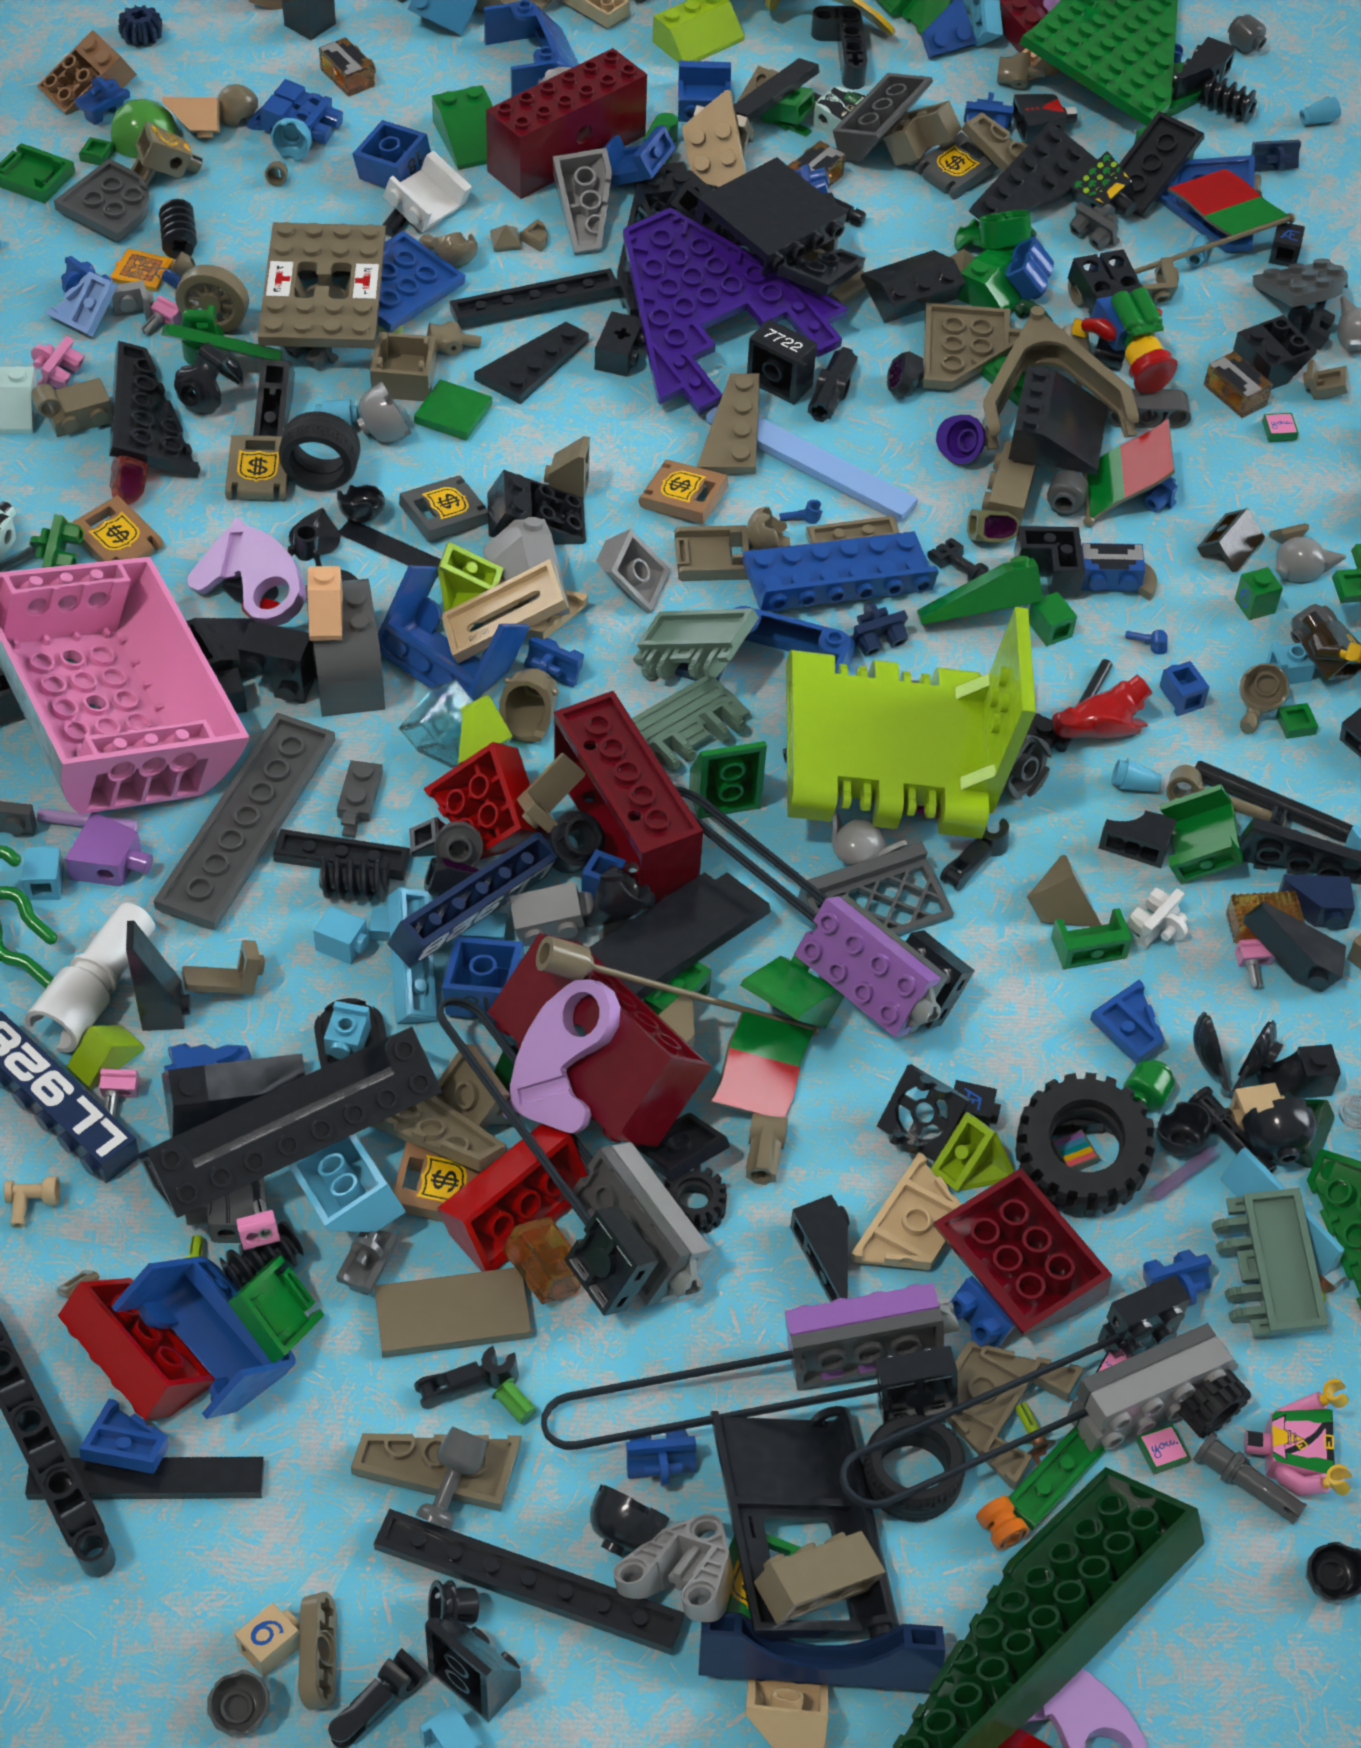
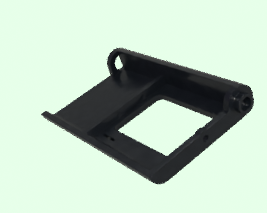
M843 1406L828 1407L817 1412L811 1420L719 1416V1411H711L710 1417L754 1636L764 1639H872L898 1627L899 1620L873 1509L864 1508L852 1502L843 1492L840 1483L841 1466L847 1456L859 1449L850 1410ZM837 1417L835 1420L825 1421L828 1418ZM861 1457L850 1463L846 1478L849 1487L857 1495L871 1500ZM764 1520L823 1521L829 1525L832 1536L841 1532L848 1536L862 1531L886 1572L869 1591L846 1599L849 1620H788L776 1624L754 1584V1581L764 1571L763 1564L771 1558Z

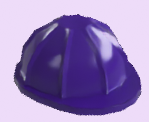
M956 415L945 419L940 424L936 433L938 449L947 459L956 464H967L978 459L986 446L985 428H983L977 418L971 415Z

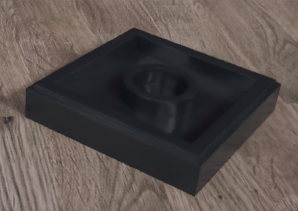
M687 1113L676 1119L658 1147L644 1144L641 1146L634 1145L646 1163L670 1181L730 1148L728 1138L692 1113Z

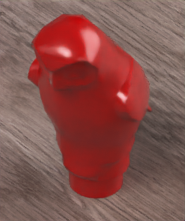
M1136 674L1129 681H1121L1106 692L1090 696L1083 702L1076 704L1074 708L1068 707L1062 712L1055 713L1052 716L1054 730L1062 738L1101 739L1140 734L1142 728L1148 725L1143 720L1132 717L1137 711L1144 708V700L1153 694L1152 690Z

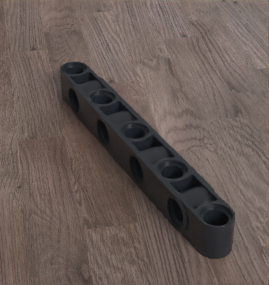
M0 1319V1366L9 1364L4 1370H0V1409L68 1547H71L81 1569L90 1577L104 1576L112 1570L116 1561L115 1552L104 1530V1524ZM39 1424L36 1429L25 1431L30 1425ZM60 1484H71L67 1491L60 1494L54 1493V1490ZM93 1549H103L101 1553L95 1557H86L88 1553Z

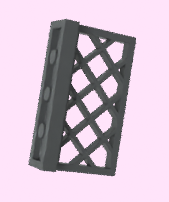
M923 842L808 880L829 898L843 895L849 896V894L855 892L869 897L864 908L866 911H868L872 899L891 906L887 917L871 911L868 912L886 927L891 928L890 930L898 936L951 919L954 915L926 860L928 852ZM921 871L927 881L925 888L923 889L906 882L908 875ZM887 882L899 887L895 898L876 892L878 885ZM800 888L798 899L818 913L817 905L821 903L803 888ZM902 889L921 896L917 907L898 901ZM924 898L938 903L941 912L931 914L921 910L920 907ZM894 908L912 914L911 921L906 924H900L890 920Z

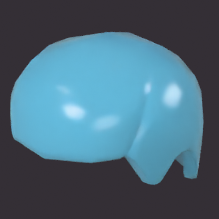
M283 118L273 126L270 135L272 145L280 153L281 157L294 158L295 162H298L307 156L312 144L310 129L304 122L294 118Z

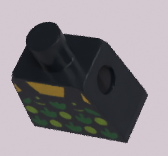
M1108 151L1070 185L1073 200L1077 203L1082 202L1091 209L1095 206L1102 209L1106 204L1114 206L1115 212L1119 210L1124 216L1128 217L1137 207V204L1131 199L1135 192L1130 177Z

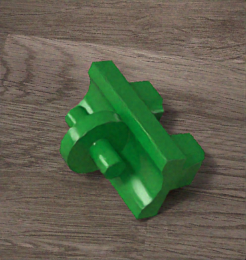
M54 514L51 530L42 528L40 536L30 537L29 545L37 549L35 558L43 560V568L77 564V556L75 553L65 552L67 543L81 545L84 530L79 525L69 523L63 515Z

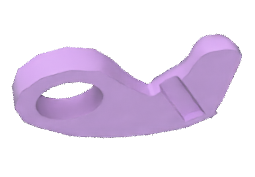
M239 517L232 520V527H229L213 543L187 577V583L190 588L203 595L211 592L219 583L225 580L242 577L244 609L256 623L279 626L288 623L300 612L306 600V591L300 569L285 547L266 532L244 525ZM278 585L289 586V593L280 605L271 609L260 608L261 598L267 590Z
M575 980L545 1003L529 1027L515 1060L510 1083V1098L508 1100V1104L515 1113L568 1133L577 1134L586 1129L591 1119V1110L573 1093L566 1071L574 1062L610 1043L620 1023L621 1007L612 989L602 982L595 980ZM592 995L597 1000L599 1006V1019L592 1032L581 1037L575 1030L573 1013L576 1005L582 998Z
M1081 1669L1051 1700L1025 1722L1051 1720L1058 1733L1062 1748H1085V1742L1100 1736L1115 1740L1123 1748H1148L1143 1735L1125 1705L1102 1682L1084 1669Z

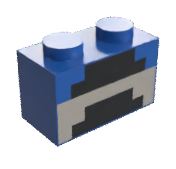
M1082 543L1085 573L1081 590L1138 592L1139 586L1143 585L1145 574L1143 544Z

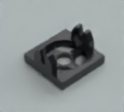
M910 1064L907 1065L877 1127L890 1134L889 1142L891 1144L905 1145L903 1151L906 1153L917 1154L920 1152L936 1161L960 1123L971 1099ZM915 1087L920 1091L929 1090L926 1098L917 1101L906 1095V1093ZM938 1100H945L948 1106L949 1119L940 1115L937 1105ZM922 1102L930 1104L934 1110V1116L930 1122H923L917 1117L916 1109ZM899 1105L911 1111V1117L914 1122L908 1132H906L899 1119ZM932 1124L943 1130L940 1135L932 1139H918L923 1128Z

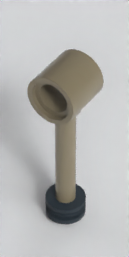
M1180 765L1170 774L1166 794L1169 801H1172L1175 798L1202 791L1207 787L1202 786V776L1195 767ZM1186 782L1192 788L1184 790L1178 787L1177 783ZM1229 796L1233 802L1235 812L1251 818L1255 817L1283 827L1287 822L1286 809L1281 811V808L1278 810V806H1274L1273 810L1270 811Z

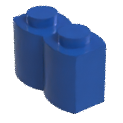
M1033 236L1018 243L1012 253L1013 260L1006 271V277L1022 298L1037 299L1046 292L1048 278L1051 276L1054 267V260L1038 239Z

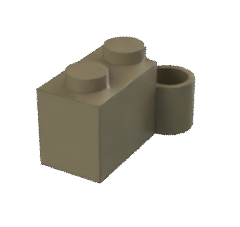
M100 378L56 390L49 384H40L31 392V397L39 414L49 418L57 437L111 423V400Z

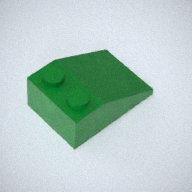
M483 85L432 95L433 123L458 170L487 164L486 109L493 107Z
M762 741L701 751L690 768L689 790L707 799L724 814L760 809L767 749L766 742ZM693 802L698 818L713 817L705 809Z
M795 955L792 959L779 956L744 978L740 984L743 988L797 1021L827 1028L845 997L821 976L819 977L809 970L810 967Z

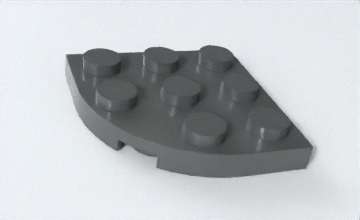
M107 159L55 199L54 206L55 210L119 242L144 221L149 212L150 198L145 181L136 172L111 159Z
M1321 258L1315 259L1312 264L1296 263L1289 265L1287 269H1266L1263 274L1253 275V286L1292 307L1325 301L1341 295L1343 287L1348 288V273L1343 266L1333 264L1329 259Z

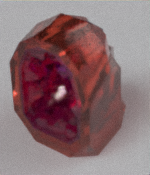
M117 456L114 458L111 465L109 485L112 497L118 495L127 505L135 503L144 493L148 464L128 456Z

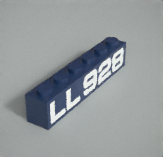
M539 831L400 921L387 944L409 968L413 967L455 939L456 936H459L510 902L509 896L523 893L547 877L557 862L558 856Z
M0 1011V1088L4 1089L7 1087L12 1092L13 1099L21 1109L32 1111L39 1126L46 1132L51 1130L67 1153L71 1154L74 1152L80 1158L83 1168L91 1176L97 1174L107 1183L139 1159L136 1138L12 1020Z

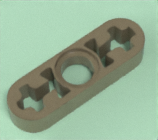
M325 1591L305 1596L300 1606L298 1689L300 1699L308 1710L330 1706L333 1704L336 1696L337 1609L332 1596Z

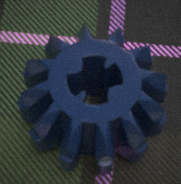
M134 5V8H125V11L119 14L118 30L121 38L125 39L126 44L134 43L135 47L139 45L147 46L148 43L155 44L156 39L162 38V18H160V13H157L155 8H147L146 5L142 7Z

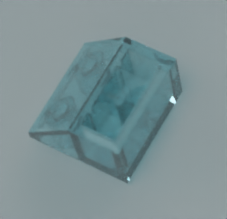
M456 680L434 686L401 724L399 730L418 752L451 768H455L459 765L458 757L462 725L460 708L473 702V700Z

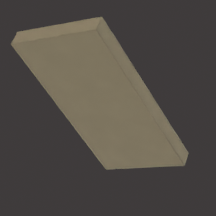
M516 1267L375 1285L374 1287L382 1358L531 1338L523 1276Z

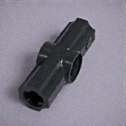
M842 347V349L835 351L827 368L821 369L807 412L811 414L814 420L824 422L827 419H831L839 401L845 400L851 376L858 363V356L853 353L852 349Z

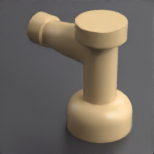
M48 1176L43 1180L42 1184H15L14 1180L5 1181L4 1199L6 1203L12 1202L13 1217H11L10 1221L11 1227H25L26 1218L24 1217L27 1210V1201L30 1198H42L46 1205L59 1204L61 1189L58 1176Z

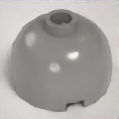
M383 382L371 387L364 393L358 407L361 418L357 422L365 436L371 433L380 442L393 443L412 434Z

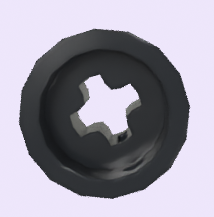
M439 1580L433 1581L428 1596V1619L459 1620L465 1625H473L477 1622L479 1597L475 1588H456L453 1580H447L444 1584ZM437 1593H440L439 1598H435Z

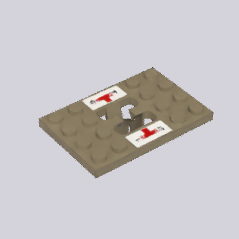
M273 222L258 331V344L260 346L375 349L386 225ZM302 270L316 271L318 283L309 286L305 290L298 273ZM334 272H351L345 291L342 287L333 284L332 274Z

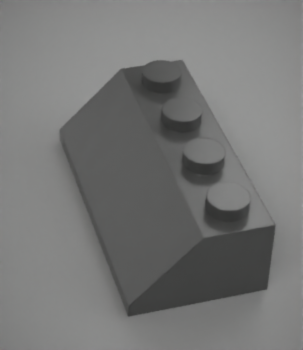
M887 73L834 128L833 135L837 150L844 153L840 159H848L855 162L865 159L874 147L880 143L883 136L917 103L932 84V77Z

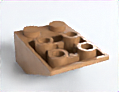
M92 30L37 87L68 115L80 110L75 105V99L92 89L91 81L93 78L100 76L105 81L113 78L121 88H124L137 74L112 47Z

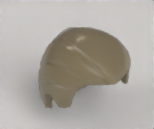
M227 85L218 95V100L220 101V121L229 126H237L243 118L248 122L258 108L257 96L244 85Z
M454 232L440 237L425 234L419 239L421 244L430 250H435L438 256L455 268L467 265L473 260L478 251V243L473 234H469L468 240L465 239L461 232Z
M769 507L758 508L748 521V541L755 550L790 546V538L783 535V532L787 529V524L777 520L772 515Z
M1271 663L1258 664L1250 667L1243 674L1240 680L1239 693L1243 702L1248 707L1246 714L1240 721V728L1243 733L1253 734L1258 728V718H1260L1261 713L1276 710L1286 701L1290 691L1289 681L1285 673L1278 666Z

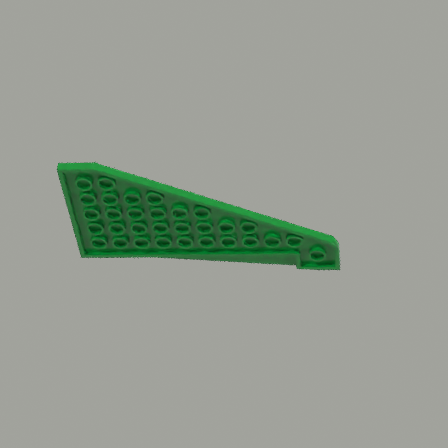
M1061 0L1036 26L1023 34L1019 44L1137 121L1148 126L1158 111L1165 114L1171 105L1178 0Z

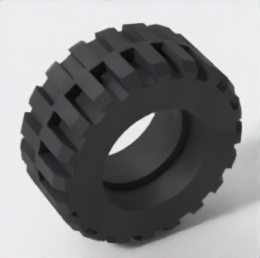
M1086 1072L1084 1079H1077L1076 1073L1065 1075L1064 1081L1058 1083L1056 1079L1046 1083L1045 1090L1043 1092L1037 1090L1030 1098L1029 1106L1024 1107L1017 1131L1015 1152L1016 1160L1020 1163L1019 1168L1025 1171L1054 1207L1058 1204L1064 1207V1214L1072 1216L1075 1210L1084 1211V1217H1094L1096 1211L1101 1209L1107 1214L1115 1211L1117 1204L1125 1205L1132 1200L1135 1191H1140L1145 1183L1156 1147V1139L1153 1138L1155 1127L1153 1120L1146 1117L1148 1109L1143 1101L1135 1102L1133 1100L1135 1092L1128 1086H1125L1122 1090L1117 1088V1080L1107 1076L1105 1082L1096 1080L1097 1073ZM1074 1118L1096 1120L1107 1126L1115 1135L1119 1143L1118 1156L1113 1164L1100 1171L1082 1172L1074 1170L1062 1163L1051 1148V1137L1055 1128L1061 1123Z

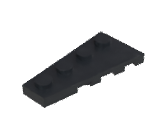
M564 322L474 372V380L522 404L589 342V333L568 322Z
M1255 817L1239 836L1243 862L1253 863V869L1267 870L1268 866L1287 868L1286 874L1300 875L1313 872L1317 873V876L1350 877L1352 884H1361V851Z

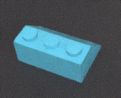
M356 1134L288 1165L328 1231L377 1232L406 1212Z

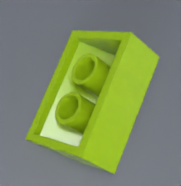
M687 0L653 16L652 42L678 63L679 60L700 61L745 39L729 0Z

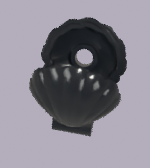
M206 342L197 351L198 356L194 365L181 367V369L176 371L174 389L178 399L187 410L200 415L212 414L221 405L220 397L222 395L216 381L219 373L238 386H241L244 382L241 366L235 357L227 350L214 347L209 342Z
M1202 1012L1194 1026L1193 1042L1195 1052L1203 1067L1211 1075L1219 1078L1221 1083L1220 1093L1226 1098H1232L1235 1089L1241 1088L1243 1082L1259 1072L1262 1066L1270 1069L1283 1047V1044L1276 1041L1277 1028L1275 1021H1268L1238 1073L1240 1077L1231 1091L1222 1061L1217 1033L1210 1015L1208 1016L1206 1012Z

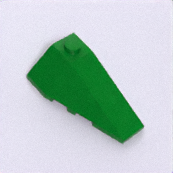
M1017 245L987 249L973 258L961 272L966 284L957 299L972 306L1010 309L1011 315L1014 311L1013 306L1020 302L1021 295L1006 277V271L1013 260L1012 253Z
M1017 556L1010 559V562L995 567L918 609L917 615L921 625L1043 601L1038 565L1034 558H1029L1028 556Z

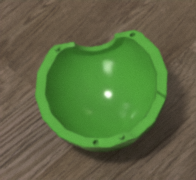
M146 98L131 100L118 107L113 116L111 142L115 143L116 151L121 155L137 158L138 152L135 144L145 122H150L178 135V127L173 115L159 102Z

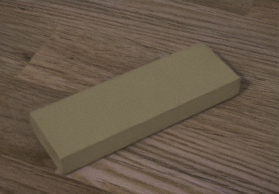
M894 516L806 527V537L809 544L899 533Z

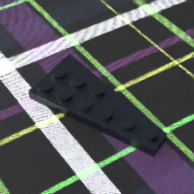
M1050 121L980 196L968 212L978 220L984 215L1012 210H1026L1030 212L1036 206L1041 204L1044 206L1070 195V185L1098 159Z
M118 341L115 349L109 456L124 461L144 464L151 468H160L198 478L200 466L191 457L192 448L183 439L182 434L184 430L171 401L166 400L164 396L165 388L163 383H159L155 376L157 370L147 348Z

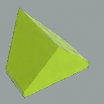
M448 541L438 567L444 612L497 586L504 568Z
M488 695L460 708L462 725L458 764H461L492 742L507 745L513 738L491 697Z
M969 1112L965 1113L931 1168L935 1176H941L944 1182L957 1192L994 1185L1015 1172L997 1132Z

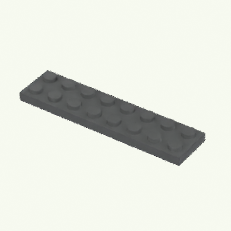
M276 713L154 899L155 909L216 930L335 742V732Z

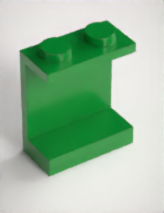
M1221 784L1207 787L1202 791L1175 798L1172 801L1159 805L1163 815L1177 820L1172 836L1175 854L1168 856L1169 867L1181 884L1244 864L1233 802Z

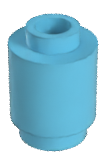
M351 399L329 400L315 405L316 412L321 411L334 414L348 422L352 428H354V423H358V405H353Z

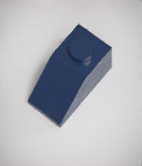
M1283 875L1277 893L1280 902L1314 927L1329 929L1348 928L1355 910L1350 877Z

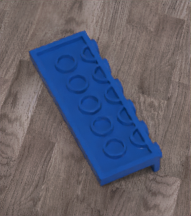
M915 531L744 551L742 556V562L759 610L778 611L784 608L809 607L816 604L839 603L856 599L865 600L872 597L896 596L912 592L922 593L933 590L939 573L936 566L929 567Z

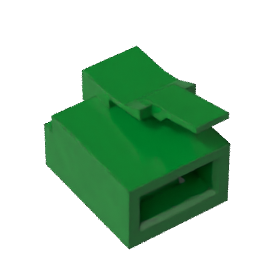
M799 87L761 115L762 122L775 124L786 131L789 129L807 137L812 130L800 125V123L815 109L813 89Z

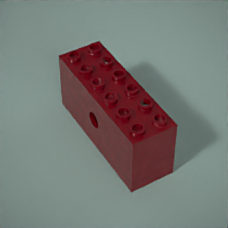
M612 48L486 109L487 172L522 199L555 182L553 156L601 149L616 135L620 136L624 146L646 135L647 74Z
M614 690L554 711V760L561 753H565L585 772V777L568 794L578 811L592 815L602 826L605 834L603 852L626 860V866L623 870L631 875L642 887L645 884L649 885L651 892H654L655 904L700 876L703 830ZM591 798L594 799V801L586 802L585 799ZM630 868H635L638 871L632 873L627 870Z
M543 933L537 935L488 1010V1013L497 1021L496 1027L504 1034L512 1036L518 1042L516 1045L518 1049H520L529 1027L545 1003L565 986L575 981L537 969L536 954L538 947L546 936L551 935ZM559 938V939H562V940H566V941H569V942H573V943H576V944L583 945L582 943H579V942H575V941H571V940ZM591 953V955L594 958V964L606 967L594 954ZM591 971L582 980L602 982L615 992L621 1007L620 1023L610 1043L579 1059L567 1068L566 1073L573 1093L590 1108L591 1119L597 1121L604 1128L602 1132L610 1140L616 1143L621 1141L632 1142L636 1146L644 1144L658 1147L712 1066L619 978ZM592 995L582 998L576 1005L573 1013L574 1027L581 1025L587 1035L596 1027L599 1019V1006L597 1000Z

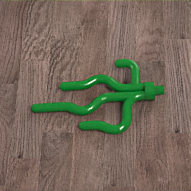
M0 845V859L5 860L12 867L19 866L21 863L20 855L13 849ZM0 886V900L13 901L17 905L20 917L27 927L49 945L55 944L58 940L57 934L34 914L31 901L26 894L15 887ZM0 920V961L6 965L24 969L46 989L54 977L26 954L6 949L3 943V928Z

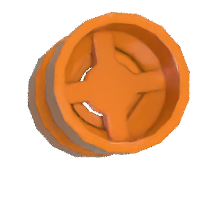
M1001 1496L982 1507L976 1515V1519L981 1527L990 1530L991 1542L997 1551H1004L1013 1547L1029 1533V1527L1022 1518H1017L1014 1514L1015 1506L1008 1496Z

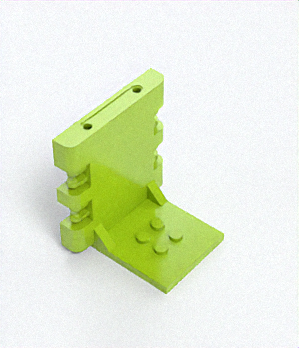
M1014 608L990 672L981 676L980 672L937 667L932 679H930V674L922 673L919 683L911 682L910 672L902 671L899 681V664L897 662L880 660L872 661L869 672H867L866 666H859L855 676L848 675V665L841 663L838 666L837 673H835L834 655L790 650L786 662L787 817L832 822L839 796L840 808L849 809L852 798L860 799L861 811H870L872 800L873 827L897 829L902 817L903 807L906 816H914L917 805L924 806L925 817L932 819L935 818L937 807L938 834L982 839L988 824L989 813L993 814L1036 713L1028 608Z

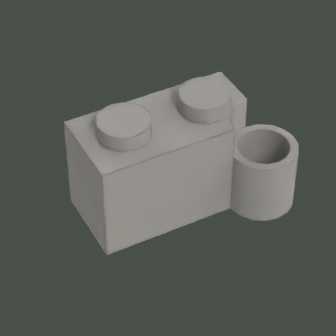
M576 882L509 896L514 929L519 942H523L524 946H531L539 933L569 939L578 934V929L592 927L587 923L586 918L593 908L594 896L589 892H579Z

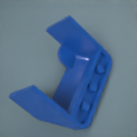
M529 0L484 7L485 45L536 37L540 49L536 50L533 54L534 63L510 67L511 97L538 85V80L543 79L545 72L557 67L573 68L579 65L562 28Z
M409 565L378 632L380 654L451 702L458 705L469 704L477 700L509 672L530 626L527 624H499L489 647L484 651L481 659L473 655L457 663L451 654L447 637L436 631L442 617L440 606L428 597L438 576V567Z
M739 606V607H736V608H734V609H744V608H751V607ZM753 608L759 618L746 636V641L788 652L796 650L834 655L835 673H837L840 663L847 664L849 671L855 654V641L845 632ZM722 670V672L719 674V676H717V678H716L718 681H719L720 678H721V675H722V673H723V670Z
M199 1256L148 1263L111 1307L115 1312L137 1309L140 1312L142 1321L153 1329L172 1328L215 1378L214 1382L209 1386L211 1403L202 1413L206 1419L238 1412L285 1376L295 1365L296 1359L291 1350L286 1356L274 1363L269 1360L227 1303L238 1292L237 1288L211 1260Z

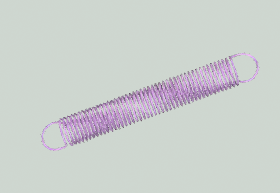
M1206 1147L1190 1159L1188 1164L1185 1163L1183 1168L1181 1166L1161 1181L1159 1186L1156 1185L1152 1188L1150 1195L1152 1196V1191H1154L1158 1196L1155 1200L1160 1201L1173 1191L1171 1190L1173 1187L1176 1189L1178 1183L1181 1185L1206 1166L1208 1160L1211 1162L1217 1157L1216 1154L1219 1152H1216L1212 1158L1210 1152L1207 1151L1210 1148Z

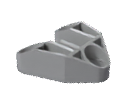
M711 1514L699 1515L662 1529L651 1541L642 1544L622 1559L613 1570L617 1592L631 1599L650 1597L661 1590H665L670 1582L675 1583L676 1589L682 1591L681 1599L687 1618L698 1622H714L724 1615L735 1581L723 1523L719 1517ZM708 1531H716V1533L709 1538H700L704 1533Z

